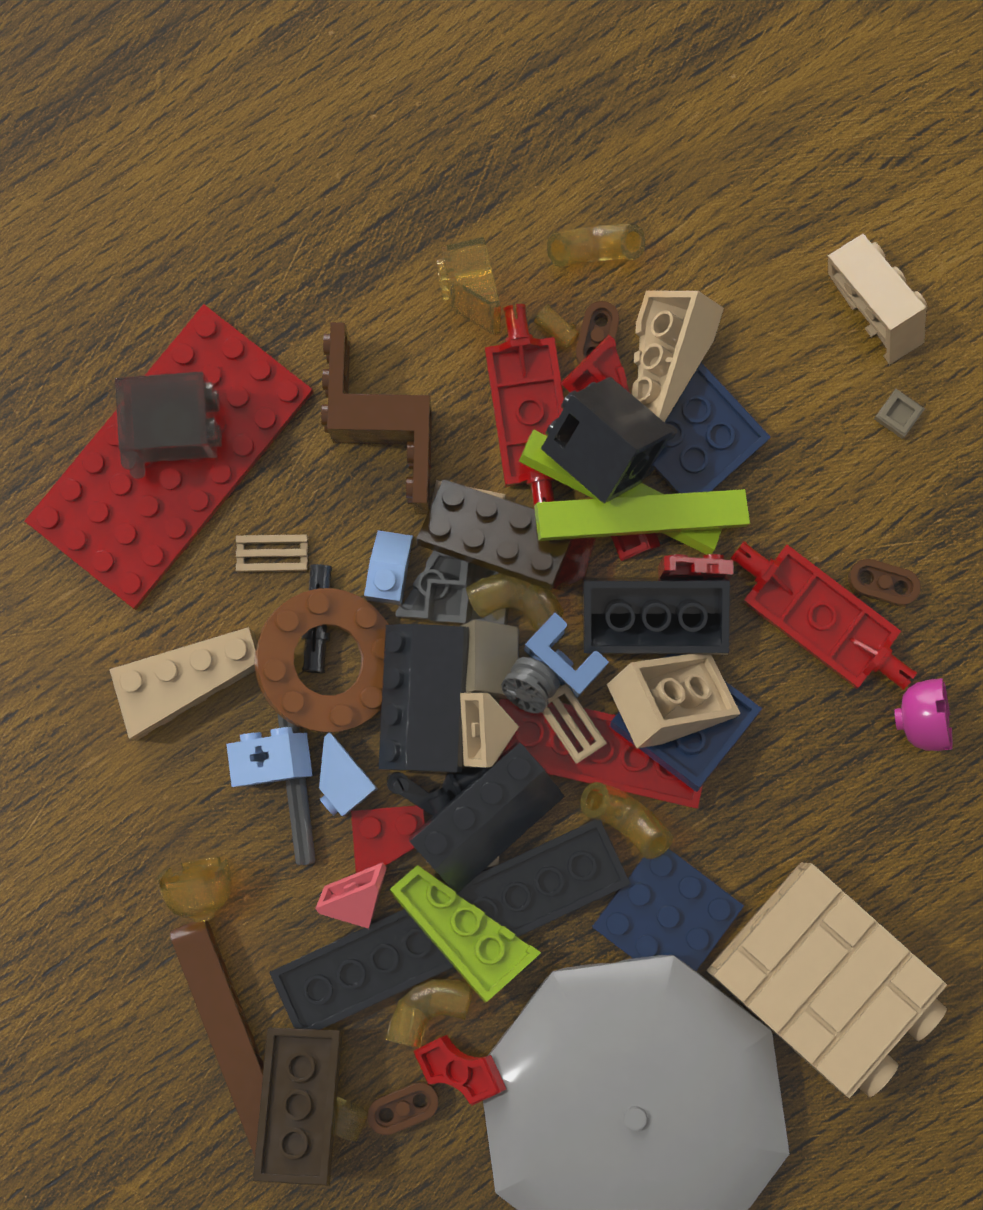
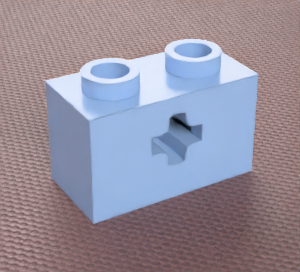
M292 727L271 729L270 737L262 738L261 732L240 735V742L228 743L227 753L232 787L252 786L312 776L307 733H293Z

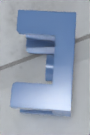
M554 613L525 644L524 651L531 658L549 666L557 675L560 685L563 686L567 683L575 697L578 698L606 668L605 666L609 661L599 652L594 651L575 671L571 667L574 663L562 651L557 649L554 652L551 649L564 635V629L567 627V623L558 614Z

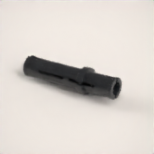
M322 564L310 565L309 590L319 589V587L330 588L332 566ZM327 625L317 626V631L316 627H314L302 636V640H305L302 672L325 673L326 642L330 641V633H327Z

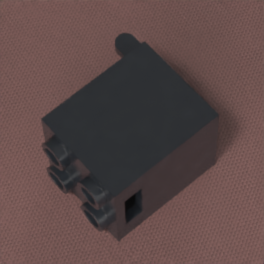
M609 377L598 383L592 382L585 389L578 392L574 390L565 397L561 404L563 411L559 418L555 419L547 428L545 434L548 437L541 449L605 504L643 482L644 478L652 474L654 462L666 443L675 437L677 429L673 425L663 422L619 383Z

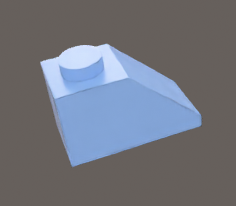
M378 530L370 558L364 593L367 601L402 606L413 540L412 535Z
M329 732L324 737L319 789L324 796L320 798V801L333 816L339 812L341 816L345 817L378 790V788L336 737Z

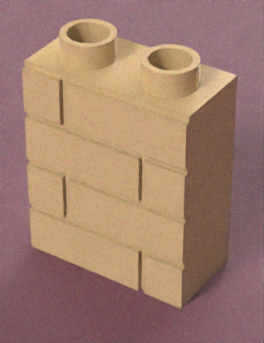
M801 862L706 970L829 1083L848 1098L858 1088L868 1097L877 1094L889 1082L898 1068V1063L888 1053L906 1032L917 1041L925 1038L939 1024L947 1010L936 999L947 984L812 863Z

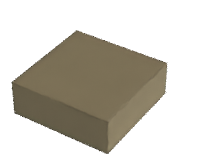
M895 389L874 420L903 439L925 408Z

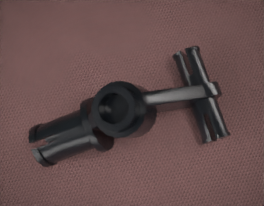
M469 766L463 769L462 773L452 774L449 772L442 785L429 792L408 779L405 774L392 772L387 777V787L394 794L403 796L434 816L484 772L486 767Z

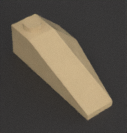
M646 291L636 321L635 334L640 336L639 351L634 352V363L638 365V379L633 383L632 395L663 422L667 419L712 345L724 310L722 306L700 291Z

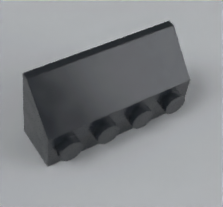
M725 577L582 578L584 653H593L594 651L599 653H729L730 581Z
M427 624L386 625L378 769L407 772L462 773L463 738L460 693L466 692L469 627Z
M516 742L497 759L493 767H488L408 840L457 894L565 796L520 742Z

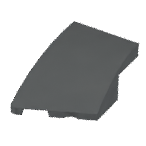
M433 551L426 562L425 570L414 581L413 589L404 604L396 610V617L461 626L475 619L507 625L512 577Z

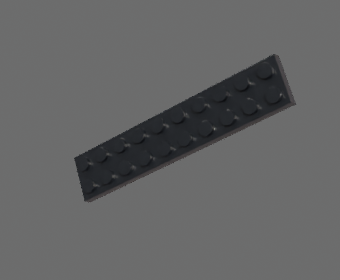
M597 818L481 872L457 895L471 905H475L485 912V915L519 937L629 885L630 881L601 819ZM402 909L370 924L369 929L364 927L269 973L294 1029L321 1030L454 966L407 911Z

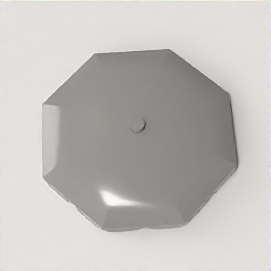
M674 955L640 957L616 963L588 964L552 971L530 998L518 1018L488 1054V1056H492L507 1088L483 1100L495 1193L517 1210H748L790 1154L772 1030Z

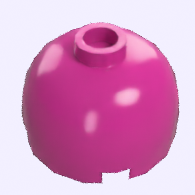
M943 678L925 680L909 687L902 697L901 708L895 709L897 730H904L908 741L917 748L926 751L953 749L952 727H950L949 723L950 710Z

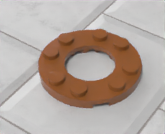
M332 588L313 589L302 592L285 601L274 610L264 623L255 652L256 677L265 699L275 712L289 723L318 733H335L363 724L382 708L385 630L388 623L369 602L344 590ZM320 625L334 626L348 632L357 642L362 656L361 668L356 682L345 692L334 696L320 695L308 689L298 678L294 667V650L300 637L311 628Z

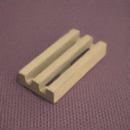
M307 535L236 536V572L308 571ZM300 544V549L245 550V545ZM300 557V563L245 564V558Z
M567 683L558 688L553 697L548 698L549 703L552 702L584 749L580 753L577 752L549 708L546 707L542 714L576 764L607 744ZM564 694L596 741L591 746L558 698Z

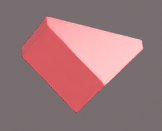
M382 862L324 886L315 909L321 915L369 929L378 904L387 867Z

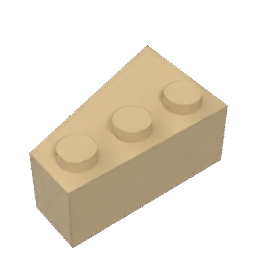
M861 234L828 255L829 276L851 309L858 308L868 320L870 325L865 329L870 337L876 334L879 336L887 348L884 358L889 365L924 343L927 303L918 291L913 292L908 287L901 270L896 266L893 268L885 260L883 250L876 242L871 243L864 234Z

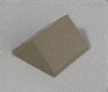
M476 619L461 625L469 627L465 693H489L494 699H508L502 691L501 684L507 674L511 672L517 659H519V628Z

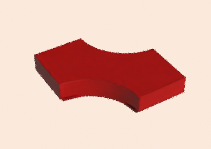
M448 1035L442 1036L413 1051L429 1085L436 1083L451 1085L458 1089L472 1106L507 1089L491 1055L486 1057L469 1056L456 1048Z

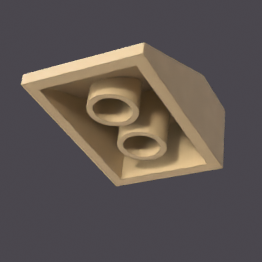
M694 653L631 662L607 684L637 749L664 744L740 715V711L711 653Z

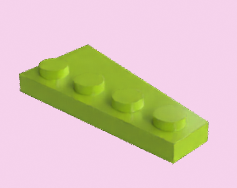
M418 865L389 890L485 1003L541 954L540 951L526 944L515 936L516 934L485 915V912L461 898L455 891Z

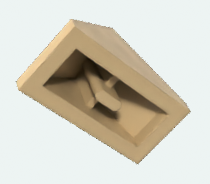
M460 693L464 766L493 767L519 726L489 693Z

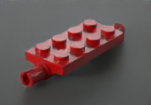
M512 304L503 308L508 338L500 345L485 347V356L505 487L524 484L531 486L533 504L535 506L538 502L555 501L552 482L555 479L519 462V459L533 429L546 435L545 433L549 425L559 418L563 411L561 404L564 396L555 338H533V335L529 334L526 305L516 304L517 319H515Z
M744 541L730 558L756 577L754 581L757 583L742 602L854 688H859L872 671H880L902 690L911 683L910 679H914L917 672L915 670H912L891 654L893 650L890 647L901 633V630L786 544L774 560L771 558L769 561Z

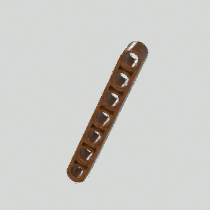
M202 917L170 930V937L255 1157L264 1063L211 926L206 917Z

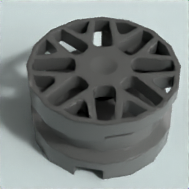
M531 657L517 659L511 672L507 674L501 684L505 696L514 705L530 713L543 712L549 704L548 698L553 697L560 686L555 672L543 662Z

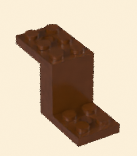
M331 322L330 334L324 333L323 351L327 358V364H329V369H323L322 388L325 390L326 398H328V404H322L321 424L324 426L325 433L330 434L333 443L407 445V463L409 464V469H413V477H406V498H408V504H413L415 514H428L430 510L432 438L430 395L349 394L350 338L345 323Z

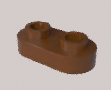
M597 301L586 309L576 348L578 364L587 357L588 351L594 350L608 335H611L615 340L619 324V313L611 303ZM597 317H604L608 323L600 327L595 324L594 320Z
M873 559L858 561L851 567L848 573V582L854 592L896 606H905L913 602L918 597L921 589L920 581L912 571ZM862 572L870 574V584L861 582L860 574ZM896 582H900L905 586V593L903 595L895 592L894 585Z
M422 1081L390 1092L372 1102L367 1114L368 1123L376 1133L381 1135H391L432 1117L436 1112L439 1103L438 1093L432 1085ZM424 1094L428 1100L427 1104L421 1107L417 1106L414 1103V1096ZM383 1108H389L393 1111L394 1116L391 1120L386 1121L380 1117V1111Z

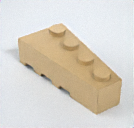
M249 627L109 669L129 739L138 741L152 730L168 723L189 708L200 704L211 695L227 688L255 671L254 659L258 643L254 631Z

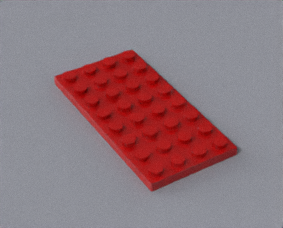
M203 304L24 522L136 610L314 391ZM164 406H181L192 416L194 423L193 432L190 438L179 446H165L153 436L151 430L153 416Z

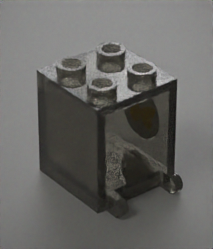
M203 372L115 378L121 464L126 470H130L133 478L141 479L145 476L146 462L217 457L216 447L222 446V432L220 425L216 423L214 412L220 411V399L218 390L214 389V383L209 382Z

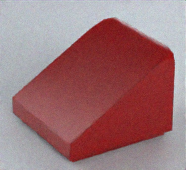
M656 533L611 536L621 561L660 547Z

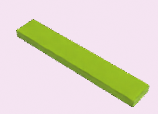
M533 429L519 462L593 499H598L541 449L548 436ZM641 483L618 497L663 495V493ZM722 529L665 532L664 534L708 555L714 552Z
M745 489L616 497L605 504L599 499L538 502L534 506L538 541L747 527L750 524Z

